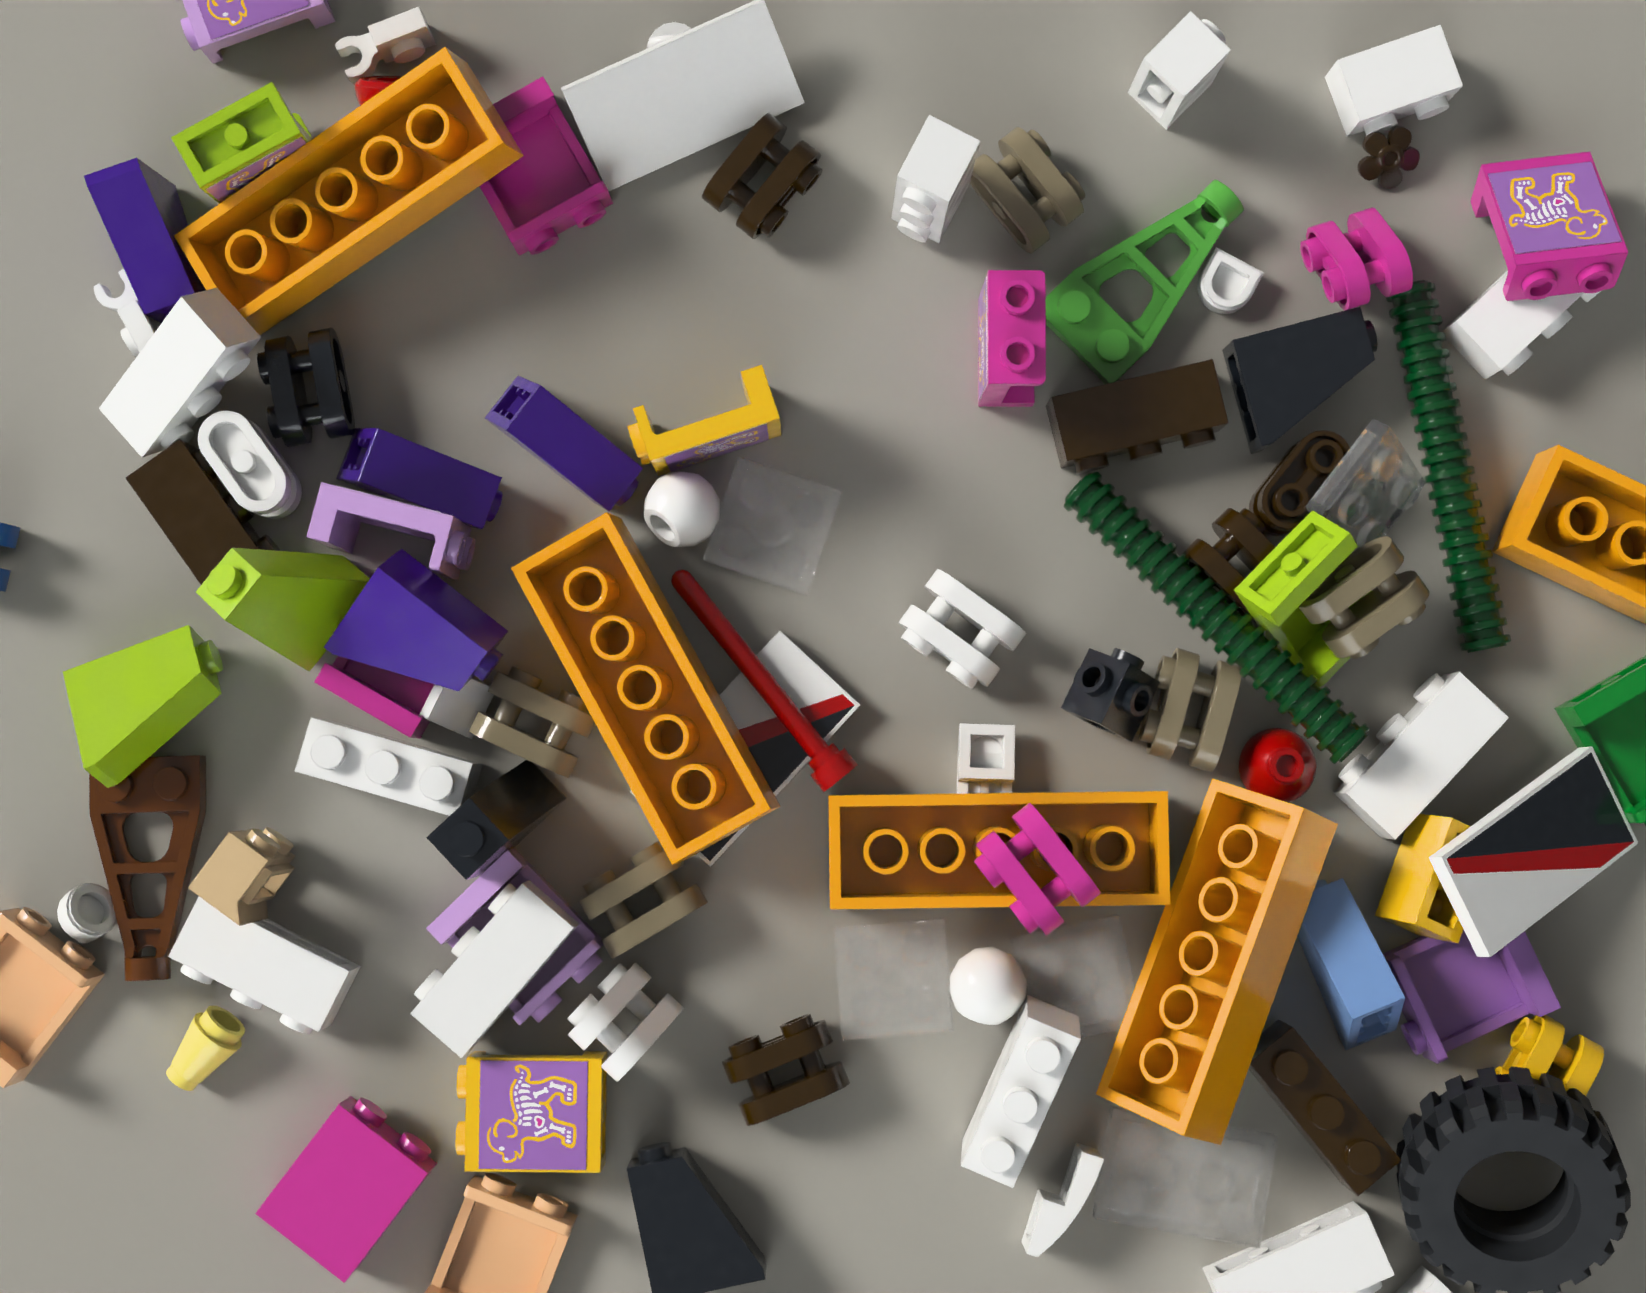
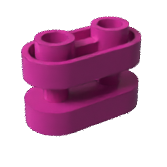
M1371 207L1350 214L1347 221L1348 232L1344 234L1336 223L1331 220L1307 229L1306 240L1300 243L1301 256L1306 269L1310 273L1316 271L1322 280L1325 295L1331 303L1337 302L1343 310L1368 304L1371 296L1370 285L1373 284L1377 286L1385 297L1411 290L1413 272L1408 253L1403 243L1375 208Z
M1028 803L1012 816V819L1021 831L1006 843L1001 840L995 831H992L976 844L982 855L976 858L974 863L994 888L1004 882L1017 900L1009 908L1026 930L1031 934L1037 928H1040L1047 936L1064 923L1063 918L1055 909L1057 905L1072 895L1083 908L1099 896L1101 892L1043 816L1031 803ZM1035 849L1057 876L1041 889L1020 864V861Z

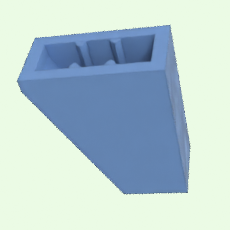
M1341 878L1327 884L1326 880H1318L1297 937L1346 1051L1395 1031L1398 1026L1405 996L1344 879Z

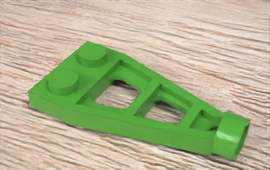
M1213 180L1193 201L1074 269L1046 297V325L1104 384L1116 382L1150 349L1224 227H1228L1244 211L1241 201L1225 184L1218 180ZM1202 208L1215 222H1208L1202 217ZM1174 233L1190 248V254L1176 273L1166 278L1145 257V252L1166 235ZM1125 270H1136L1152 286L1153 290L1152 298L1141 317L1133 322L1124 321L1099 293L1100 287L1105 281Z

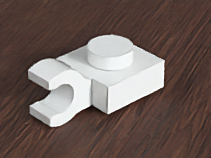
M418 6L369 25V33L360 36L344 37L335 44V47L341 57L349 56L352 53L362 55V60L357 66L345 70L350 82L356 83L361 77L372 76L376 70L377 63L381 59L386 64L392 61L396 63L410 62L421 57L425 53L426 48L434 46L436 43L429 25Z
M122 269L118 272L125 284V289L121 296L113 298L110 290L100 283L94 286V294L102 305L118 312L125 325V328L120 330L121 336L128 349L137 357L161 323L144 314L127 274Z

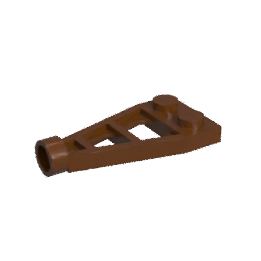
M206 756L149 757L122 782L110 788H107L89 774L90 818L125 950V981L171 979V958L168 956L176 941L206 815ZM163 812L169 815L173 822V831L166 854L155 862H141L135 859L128 849L124 833L125 820L134 813ZM160 873L167 880L164 909L157 917H141L134 909L131 880L137 874ZM146 946H153L157 949L156 956H142V949Z

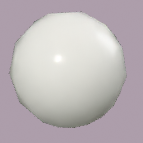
M685 471L669 472L658 478L649 490L644 501V519L654 535L665 544L672 547L695 546L706 540L720 519V500L712 484L699 474Z
M995 947L976 948L958 960L950 975L949 991L955 1008L964 1017L982 1024L998 1025L1018 1012L1026 997L1027 980L1021 964L1011 954Z

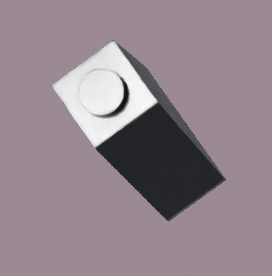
M1361 307L1236 338L1222 350L1250 454L1260 452L1276 441L1375 360L1373 352L1377 351L1378 346L1376 332L1370 320L1364 321Z
M525 760L469 797L426 838L463 878L468 880L482 875L504 852L517 846L567 798L535 763Z
M662 1142L638 1149L639 1157L630 1160L627 1166V1173L652 1293H705L765 1280L767 1266L763 1253L686 1147L672 1150L670 1142Z

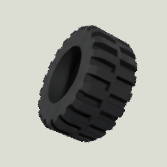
M1511 1066L1509 1074L1496 1075L1494 1067L1477 1069V1078L1464 1081L1463 1077L1459 1075L1446 1081L1447 1091L1439 1096L1435 1091H1431L1419 1102L1422 1116L1416 1113L1409 1115L1402 1128L1404 1139L1397 1143L1396 1154L1401 1161L1397 1164L1398 1172L1396 1176L1402 1209L1412 1240L1419 1242L1420 1253L1432 1266L1439 1267L1442 1265L1444 1276L1458 1285L1464 1286L1467 1280L1473 1282L1474 1291L1478 1293H1496V1290L1507 1291L1508 1293H1527L1543 1290V1293L1561 1292L1560 1284L1572 1280L1576 1285L1591 1276L1589 1266L1594 1262L1602 1266L1615 1252L1610 1239L1619 1241L1623 1238L1628 1225L1625 1213L1631 1208V1191L1626 1181L1627 1173L1608 1124L1600 1111L1593 1110L1590 1100L1578 1089L1569 1088L1566 1092L1562 1079L1547 1073L1541 1074L1539 1080L1533 1079L1529 1068ZM1512 1151L1530 1152L1544 1156L1564 1169L1558 1184L1549 1195L1538 1203L1520 1210L1494 1211L1485 1209L1469 1202L1456 1191L1462 1178L1474 1165L1499 1153Z

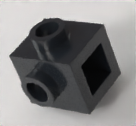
M1089 648L1081 667L1075 674L1073 684L1061 708L1091 726L1132 742L1144 715L1152 705L1153 696L1160 681L1141 670L1145 662L1135 655L1114 648L1110 656Z

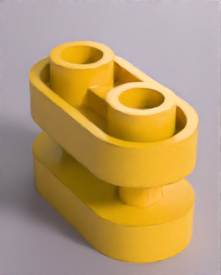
M1534 1015L1531 1019L1524 1017L1512 1032L1510 1038L1512 1049L1502 1067L1498 1066L1495 1068L1496 1075L1509 1074L1511 1066L1529 1068L1532 1078L1539 1080L1541 1074L1547 1073L1553 1063L1549 1074L1562 1079L1566 1092L1569 1088H1576L1586 1096L1602 1066L1604 1048L1581 1034L1575 1035L1566 1044H1563L1565 1027L1562 1023L1547 1015L1542 1017Z

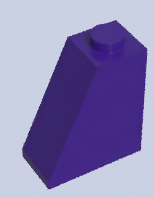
M138 158L84 175L88 190L146 316L162 323L181 296L206 290L174 237L175 234L187 227L188 223L176 186Z
M517 376L485 416V419L595 504L609 512L615 504L617 506L624 504L638 486L639 481L636 477L643 468L537 383Z
M355 428V433L352 435L336 477L338 480L398 502L452 515L467 526L477 529H483L486 521L491 522L495 518L503 497L502 491L498 490L502 477L379 428Z
M401 548L376 569L324 648L333 655L460 691L474 676L484 681L503 657V654L496 648L508 633V630Z

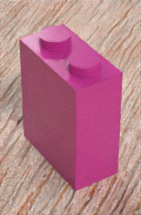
M351 1096L338 1104L255 1213L343 1283L361 1265L437 1165V1162L429 1157L431 1149L420 1138L409 1132H404L402 1135L384 1122L387 1119V1115L376 1104L362 1097L357 1101Z

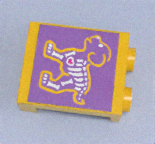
M759 365L741 371L744 393L749 405L661 434H655L644 405L633 408L637 423L627 427L637 457L640 458L642 466L651 463L657 475L661 476L781 436L780 417L763 366Z
M486 1051L472 1052L467 1057L466 1065H459L457 1072L458 1099H466L465 1121H458L455 1146L457 1155H465L464 1172L600 1173L606 1163L607 1072L601 1065L607 1059V1051H585L583 1055H486Z

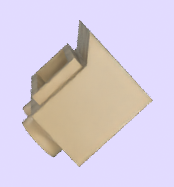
M266 827L263 832L254 828L230 831L189 885L188 889L239 926L268 919L267 900L273 899L295 869L290 864L295 857L290 852L294 845L282 834L269 827Z

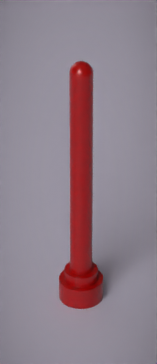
M687 570L676 571L671 578L674 589L811 758L808 765L814 772L810 776L823 792L827 791L858 766L857 762L845 748L840 751L834 743L828 745L691 573Z

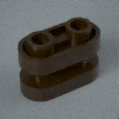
M770 113L765 114L753 126L716 171L702 194V199L718 212L724 211L732 202L740 207L743 211L737 219L736 226L752 239H756L762 233L767 237L772 236L788 215L789 211L784 206L796 192L804 196L813 187L823 171L817 165L821 154L804 140L797 143L791 151L780 143L787 127ZM768 161L776 169L759 190L755 192L747 184L763 164Z
M1319 430L1310 433L1289 448L1252 495L1249 503V511L1254 513L1267 528L1265 534L1270 536L1286 535L1312 510L1318 512L1350 470L1352 453L1346 440L1335 432Z
M1227 508L1212 523V528L1220 540L1212 547L1207 542L1196 539L1182 554H1186L1190 558L1188 564L1192 568L1199 566L1203 570L1200 575L1205 580L1212 578L1215 581L1213 588L1217 592L1225 590L1228 593L1226 600L1230 604L1236 601L1241 606L1238 611L1245 616L1249 612L1234 591L1245 578L1229 561L1236 555L1253 571L1275 546L1264 536L1267 528L1254 513L1246 508H1243L1240 512ZM1253 619V621L1251 622V624H1252L1253 626H1255L1256 628H1258L1259 626L1257 625V623H1256L1255 620Z
M806 1014L779 1026L783 1035L763 1043L760 1036L755 1035L728 1047L731 1057L722 1061V1065L730 1084L747 1079L753 1094L738 1104L747 1126L767 1121L835 1093L850 1084L842 1061L825 1065L819 1049L833 1042L825 1020L813 1022L811 1014ZM799 1059L804 1074L773 1086L767 1071Z

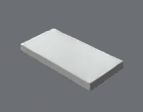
M754 0L561 87L593 162L608 191L754 126L767 113L775 117L805 103L764 0Z

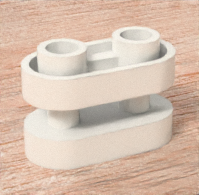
M219 411L204 420L198 432L199 449L235 501L243 508L268 519H281L290 515L300 503L302 496L301 484L266 432L254 422L234 411Z
M937 569L924 586L936 598L926 613L918 607L910 605L898 622L906 629L901 639L926 657L934 650L951 662L945 671L968 688L973 689L977 682L988 687L1000 671V668L989 659L991 653L998 644L1010 651H1014L1026 635V632L962 583L942 570ZM953 612H956L980 630L971 645L944 626Z
M636 962L629 970L619 963L597 986L605 994L602 999L598 1001L590 994L567 1018L575 1026L568 1036L583 1050L597 1039L612 1053L601 1067L616 1082L633 1067L684 1009L669 993L657 1004L645 995L641 989L652 977ZM624 1007L629 1009L640 1020V1023L628 1036L612 1022Z

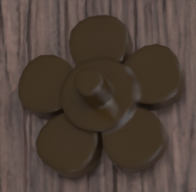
M1394 126L1388 132L1387 138L1379 131L1368 134L1363 141V149L1371 156H1366L1359 161L1357 168L1360 176L1368 181L1378 178L1379 185L1385 189L1398 186L1403 178L1399 168L1404 171L1414 170L1420 159L1419 151L1409 146L1412 140L1411 132L1403 126Z

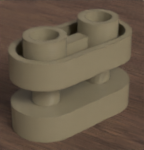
M1016 127L998 141L999 149L1004 157L1002 160L996 163L986 154H981L976 158L970 184L1016 243L1026 252L1032 254L1050 240V234L1044 224L1047 220L1052 218L1059 225L1066 227L1084 213L1081 201L1085 198V193L1079 182L1069 172L1061 174L1048 158L1051 156V151L1044 139L1035 130L1031 129L1026 132L1022 128ZM1018 176L1037 201L1034 204L1030 205L1011 180L1014 177Z
M1388 536L1374 539L1349 555L1299 606V609L1311 624L1331 621L1324 629L1322 639L1337 658L1350 656L1352 659H1358L1365 656L1377 646L1379 637L1396 625L1402 626L1414 621L1426 608L1425 601L1429 596V589L1415 571L1395 574L1404 561V555Z
M1176 648L1171 657L1163 655L1158 664L1155 679L1160 681L1158 688L1161 691L1156 709H1149L1144 715L1139 740L1147 742V754L1167 760L1172 757L1177 745L1190 749L1188 765L1212 772L1219 761L1241 684L1242 676L1239 674L1241 668L1238 665L1230 666L1227 662L1218 660L1211 675L1199 672V654ZM1192 692L1204 696L1196 728L1183 724Z
M514 666L511 667L508 675L497 671L488 689V692L502 698L497 712L492 717L478 711L469 732L543 768L569 778L578 757L564 750L572 732L588 738L595 724L582 698L563 689L558 698L540 691L538 688L542 679ZM522 709L552 722L544 740L514 727Z
M660 841L632 856L631 860L635 868L616 878L611 869L583 885L588 896L578 902L589 921L605 913L615 932L601 940L611 959L621 955L708 903L697 883L684 891L681 890L671 872L685 865V862L672 864ZM652 884L663 903L634 920L624 900Z

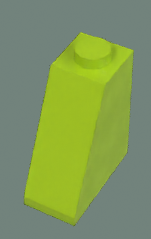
M231 548L220 563L211 571L196 593L225 621L310 672L327 651L324 646L370 577L343 555Z
M186 625L63 671L84 770L107 788L118 785L222 694L217 673L223 670V663L218 649L212 640L204 641L190 625Z

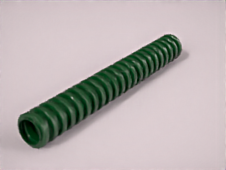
M1420 280L1413 282L1411 290L1386 297L1387 302H1393L1394 308L1389 310V315L1391 319L1397 320V325L1392 327L1394 335H1400L1401 341L1396 343L1397 351L1404 353V358L1400 360L1401 368H1407L1408 374L1403 377L1404 384L1411 386V391L1407 393L1408 401H1414L1415 408L1411 409L1410 413L1412 418L1418 419V425L1414 426L1415 434H1421L1422 441L1417 443L1418 450L1424 451L1426 458L1421 460V465L1424 468L1428 467L1429 475H1426L1424 479L1425 483L1431 484L1433 489L1432 492L1428 493L1429 500H1435L1436 508L1431 510L1432 516L1439 517L1440 525L1435 526L1436 533L1443 536V542L1439 543V549L1441 551L1446 550L1447 558L1443 559L1442 563L1443 567H1449L1451 575L1446 576L1447 584H1453L1454 592L1450 593L1449 596L1451 601L1456 600L1458 609L1453 610L1454 617H1460L1461 626L1456 627L1457 633L1463 634L1465 642L1460 644L1461 651L1467 650V653L1506 646V643L1511 641L1510 634L1504 635L1502 626L1508 623L1506 617L1500 618L1499 609L1504 608L1502 600L1497 601L1495 592L1500 591L1499 584H1493L1492 575L1497 574L1496 567L1489 566L1488 559L1493 557L1492 550H1486L1484 543L1490 540L1489 534L1482 533L1481 525L1486 524L1484 516L1478 515L1477 509L1482 507V502L1480 499H1475L1474 492L1478 491L1479 488L1476 482L1472 483L1470 475L1475 474L1474 466H1468L1467 458L1472 456L1471 450L1464 449L1463 442L1468 440L1466 432L1460 431V425L1464 424V418L1462 415H1457L1456 409L1461 404L1460 400L1454 399L1452 392L1457 390V385L1449 380V376L1454 371L1453 367L1446 365L1445 359L1450 357L1448 349L1442 347V342L1447 340L1445 332H1439L1438 326L1443 324L1442 317L1435 314V309L1439 307V301L1431 296L1436 287L1434 282Z
M1099 472L1089 473L1081 479L1066 496L1064 508L1068 512L1075 510L1078 513L1076 520L1080 523L1087 521L1090 524L1088 531L1092 535L1099 533L1102 536L1101 543L1105 547L1112 545L1115 548L1113 555L1116 558L1125 557L1128 560L1126 567L1129 570L1136 568L1140 572L1138 578L1142 582L1149 580L1153 584L1150 590L1154 594L1159 592L1164 594L1163 602L1167 606L1174 604L1178 608L1176 615L1180 618L1186 615L1190 619L1188 626L1192 630L1198 627L1203 632L1201 638L1205 642L1211 639L1216 644L1214 647L1216 653L1220 654L1224 651L1229 656L1226 662L1230 666L1236 663L1241 668L1239 674L1243 678L1249 675L1254 680L1252 687L1255 690H1259L1262 687L1267 692L1265 699L1269 703L1275 700L1280 705L1278 711L1282 715L1288 712L1293 717L1290 723L1294 727L1301 724L1306 729L1303 735L1307 739L1313 736L1319 742L1316 747L1321 752L1327 749L1332 754L1329 760L1333 764H1336L1338 761L1342 762L1369 735L1367 732L1370 730V727L1366 723L1362 726L1358 725L1354 721L1357 715L1353 711L1347 714L1341 708L1344 703L1340 699L1334 702L1328 696L1331 693L1328 687L1325 686L1323 689H1320L1315 684L1318 678L1314 674L1309 677L1302 672L1305 666L1301 662L1295 665L1290 660L1292 654L1288 650L1282 653L1277 648L1279 644L1277 639L1272 638L1269 641L1264 636L1266 629L1263 626L1258 628L1251 624L1253 617L1249 613L1243 616L1238 611L1241 606L1236 601L1230 604L1226 600L1228 593L1225 590L1217 592L1213 588L1215 581L1212 578L1205 580L1200 575L1203 570L1199 566L1192 568L1188 564L1190 558L1186 554L1179 556L1175 552L1177 545L1174 542L1166 544L1163 541L1165 534L1161 530L1154 532L1150 528L1152 522L1148 518L1141 520L1138 517L1139 509L1136 507L1129 509L1125 505L1127 498L1124 495H1119L1118 497L1114 495L1115 487L1111 483L1104 485L1101 482L1102 475Z

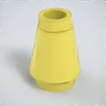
M209 1006L204 1013L195 1014L172 1060V1064L166 1071L170 1081L183 1090L193 1091L199 1083L241 1048L242 1042L240 1038L245 1033V1028L241 1021L229 1011L218 1006Z

